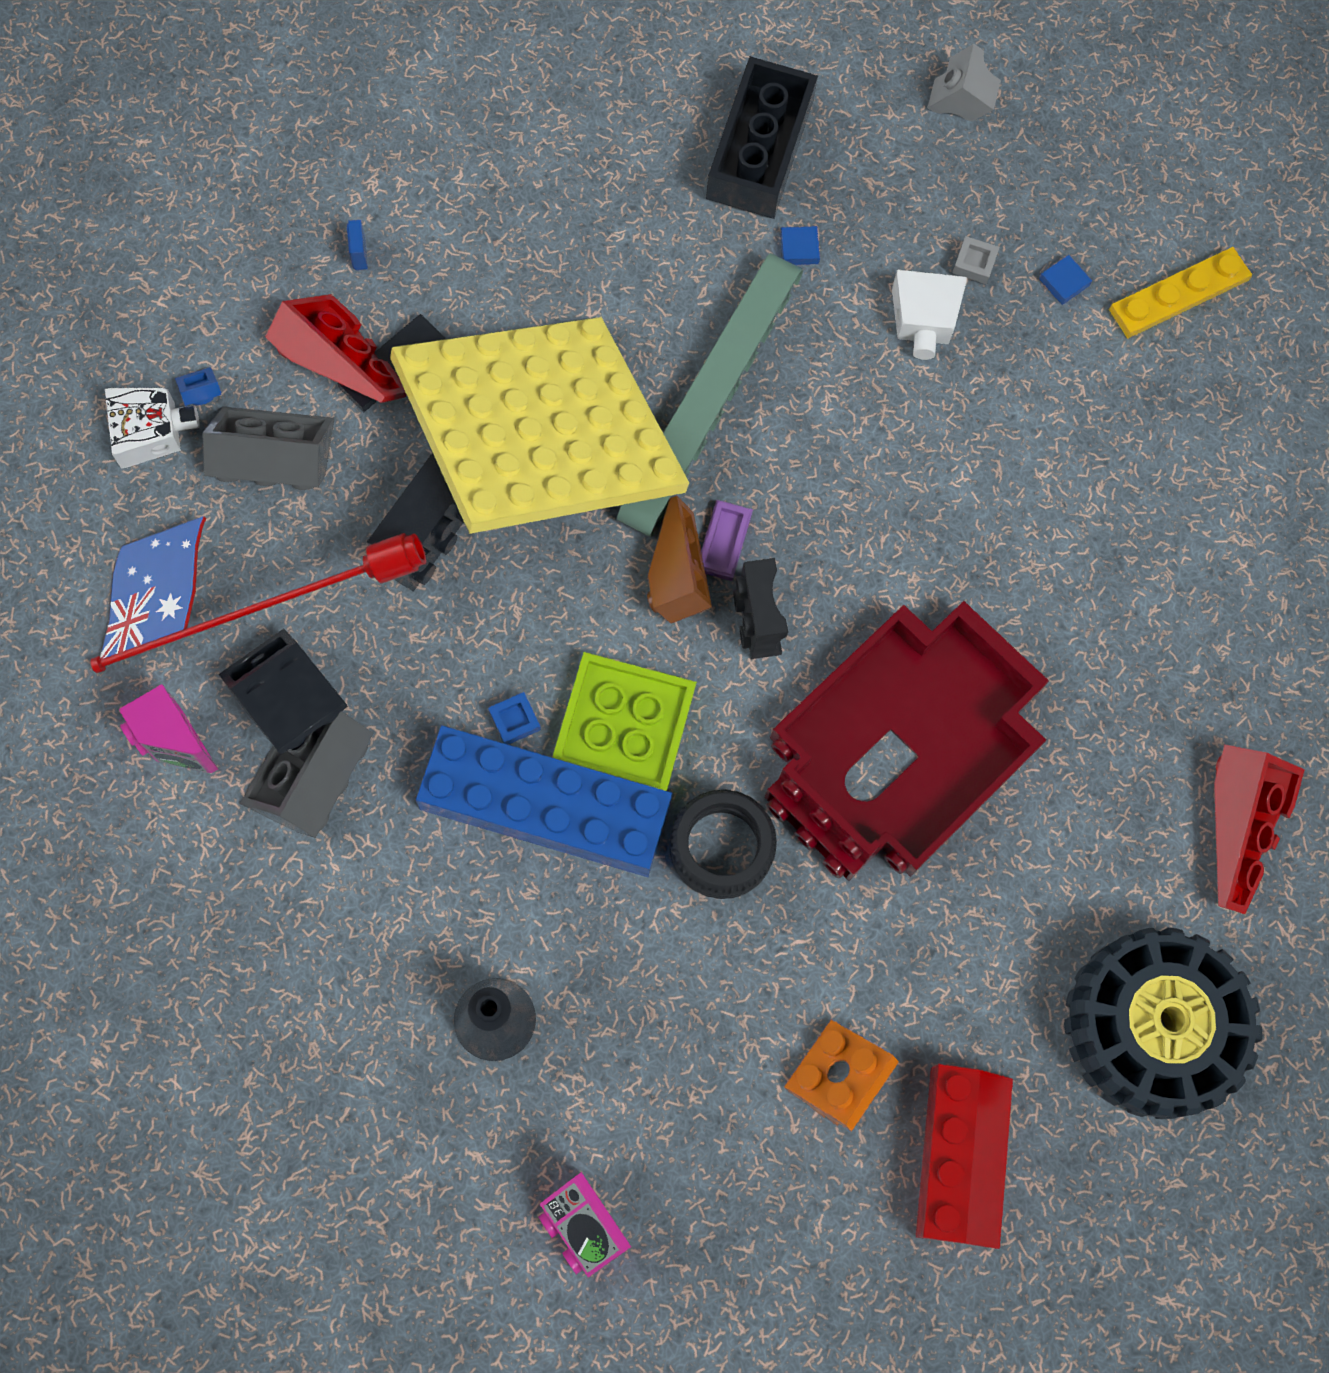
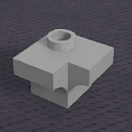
M972 44L950 57L946 73L934 80L927 107L929 110L939 114H956L968 121H974L994 110L1001 80L994 76L986 67L984 50Z

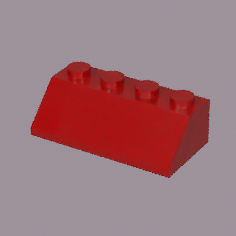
M938 1064L931 1067L916 1238L1000 1249L1013 1087L1012 1078L979 1069Z

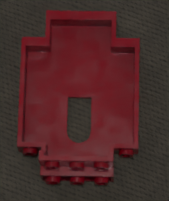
M965 601L955 608L933 631L903 605L773 728L770 739L774 742L771 745L773 751L785 762H788L790 759L791 761L782 769L779 779L767 789L764 797L768 801L766 808L780 822L786 819L797 829L794 832L797 840L808 850H812L815 847L825 857L823 865L838 879L844 876L850 881L881 849L887 853L884 858L893 870L899 874L905 871L911 877L1046 742V739L1019 713L1044 689L1049 680ZM891 730L918 758L874 800L860 801L853 798L845 786L847 772Z

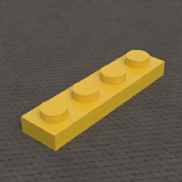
M1231 247L1113 303L1109 311L1128 339L1249 281L1252 273L1235 248Z

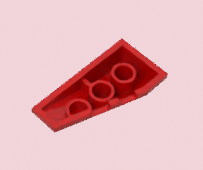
M332 294L281 302L265 336L277 348L280 355L381 403L407 396L399 377L390 364L382 359H378L375 355L376 344L372 339H364L359 332L362 324L357 317Z
M1225 744L1222 755L1216 763V778L1214 781L1218 906L1246 914L1264 875V866L1259 860L1262 854L1266 853L1269 849H1276L1280 838L1274 834L1275 825L1280 815L1290 818L1295 808L1305 769L1266 752Z

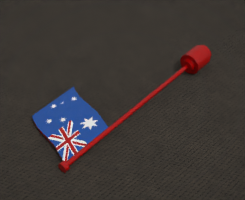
M202 516L121 547L113 573L110 619L101 656L92 658L90 664L93 671L99 673L105 671V666L363 573H367L371 579L376 578L381 584L416 572L419 566L426 564L423 545L416 534L407 536L405 533L396 535L367 546V555L363 556V565L187 628L196 593L198 546L202 529L207 519Z

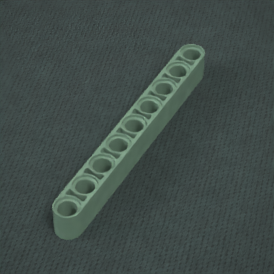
M769 253L663 433L686 477L690 473L688 467L692 460L697 461L707 443L705 438L710 430L714 431L724 414L723 407L726 401L731 402L742 383L740 381L741 375L744 371L748 372L758 355L757 348L760 342L765 343L773 329L775 316L777 313H782L792 296L790 291L793 285H798L802 277L803 268L772 253ZM672 495L624 504L619 510L617 521L651 538L655 533L652 531L657 521L661 522L666 514Z

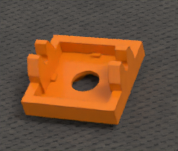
M830 1020L784 1087L795 1097L807 1103L822 1117L825 1118L826 1116L836 1126L840 1124L852 1132L899 1061L891 1053L837 1022ZM838 1061L847 1062L850 1067L848 1076L841 1082H831L828 1078L830 1067Z

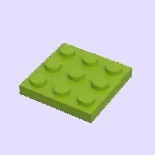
M583 652L552 758L667 791L697 682Z

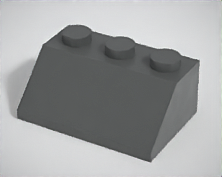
M222 407L203 432L204 476L217 477V480L222 482L254 481L255 484L260 486H272L277 483L288 484L299 490L319 487L326 475L334 418Z
M341 711L334 721L327 725H322L309 734L298 747L289 749L280 755L275 747L272 746L240 804L297 833L316 838L319 831L327 824L329 813L338 797L346 790L349 777L356 764L366 754L368 743L374 733Z

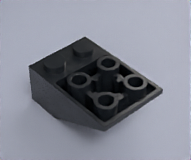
M284 628L218 674L242 708L280 755L289 749L298 747L309 734L322 725H327L334 721L339 713L348 707L300 645Z

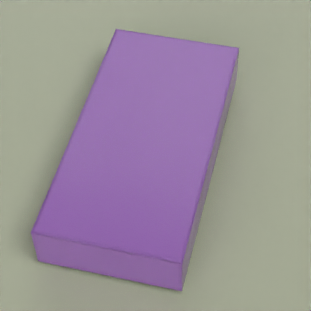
M716 500L701 550L705 574L733 581L752 516V509Z

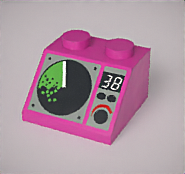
M163 684L119 709L126 721L120 725V728L131 745H135L142 756L149 753L157 762L207 773H213L218 770L182 708Z
M582 1172L540 1203L544 1213L539 1215L538 1218L551 1238L560 1234L568 1247L562 1254L576 1275L584 1271L587 1277H590L631 1247Z

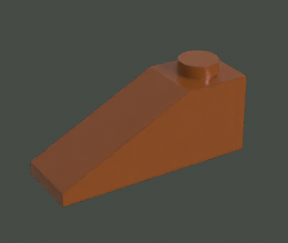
M677 495L671 497L668 503L648 573L650 591L647 593L651 609L655 613L662 615L671 624L712 608L694 512Z

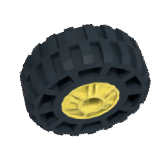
M1168 927L1162 931H1156L1154 928H1146L1130 935H1124L1101 948L1091 956V960L1086 965L1080 968L1074 978L1076 981L1075 988L1068 992L1065 1006L1070 1007V1017L1064 1019L1065 1034H1071L1074 1047L1069 1048L1073 1061L1080 1060L1086 1071L1082 1074V1077L1090 1087L1098 1086L1104 1092L1102 1098L1113 1106L1122 1105L1127 1108L1128 1113L1140 1117L1153 1116L1156 1119H1173L1213 1109L1226 1102V1096L1239 1091L1246 1082L1243 1076L1245 1071L1254 1069L1258 1059V1054L1253 1049L1255 1043L1262 1041V1026L1256 1025L1255 1014L1261 1011L1257 997L1251 998L1246 987L1251 984L1244 971L1237 972L1230 964L1233 958L1223 949L1218 951L1209 947L1210 940L1198 934L1191 937L1184 936L1185 933L1182 929Z

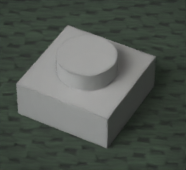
M965 236L952 273L987 285L1000 247Z

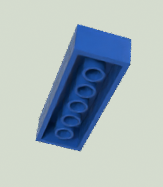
M441 725L416 797V802L421 811L649 877L671 804L672 793Z

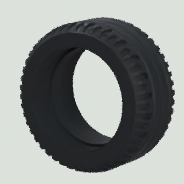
M728 789L711 790L690 800L678 813L670 837L671 860L681 880L695 892L715 899L739 897L757 887L767 875L773 863L777 847L775 827L763 806L744 793ZM715 813H727L737 816L746 822L752 829L757 841L756 855L750 866L740 873L727 876L716 875L700 867L689 851V835L694 825L700 819Z

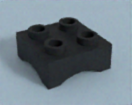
M775 558L744 562L741 576H736V589L733 590L734 606L736 612H743V625L739 627L740 640L743 649L749 648L751 659L782 655L780 641L788 635L786 619L778 610L773 596V581L777 573Z

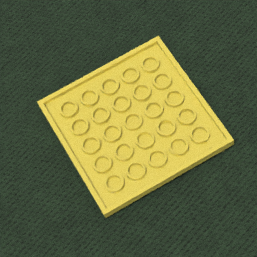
M602 317L392 347L390 359L469 534L682 494L687 491L689 481Z

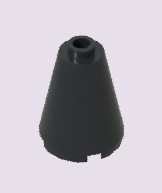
M501 978L485 979L472 985L459 999L454 1013V1029L459 1042L470 1054L486 1061H503L518 1054L529 1043L536 1025L535 1008L530 996L518 984ZM497 1007V1012L493 1016H484L487 1010Z

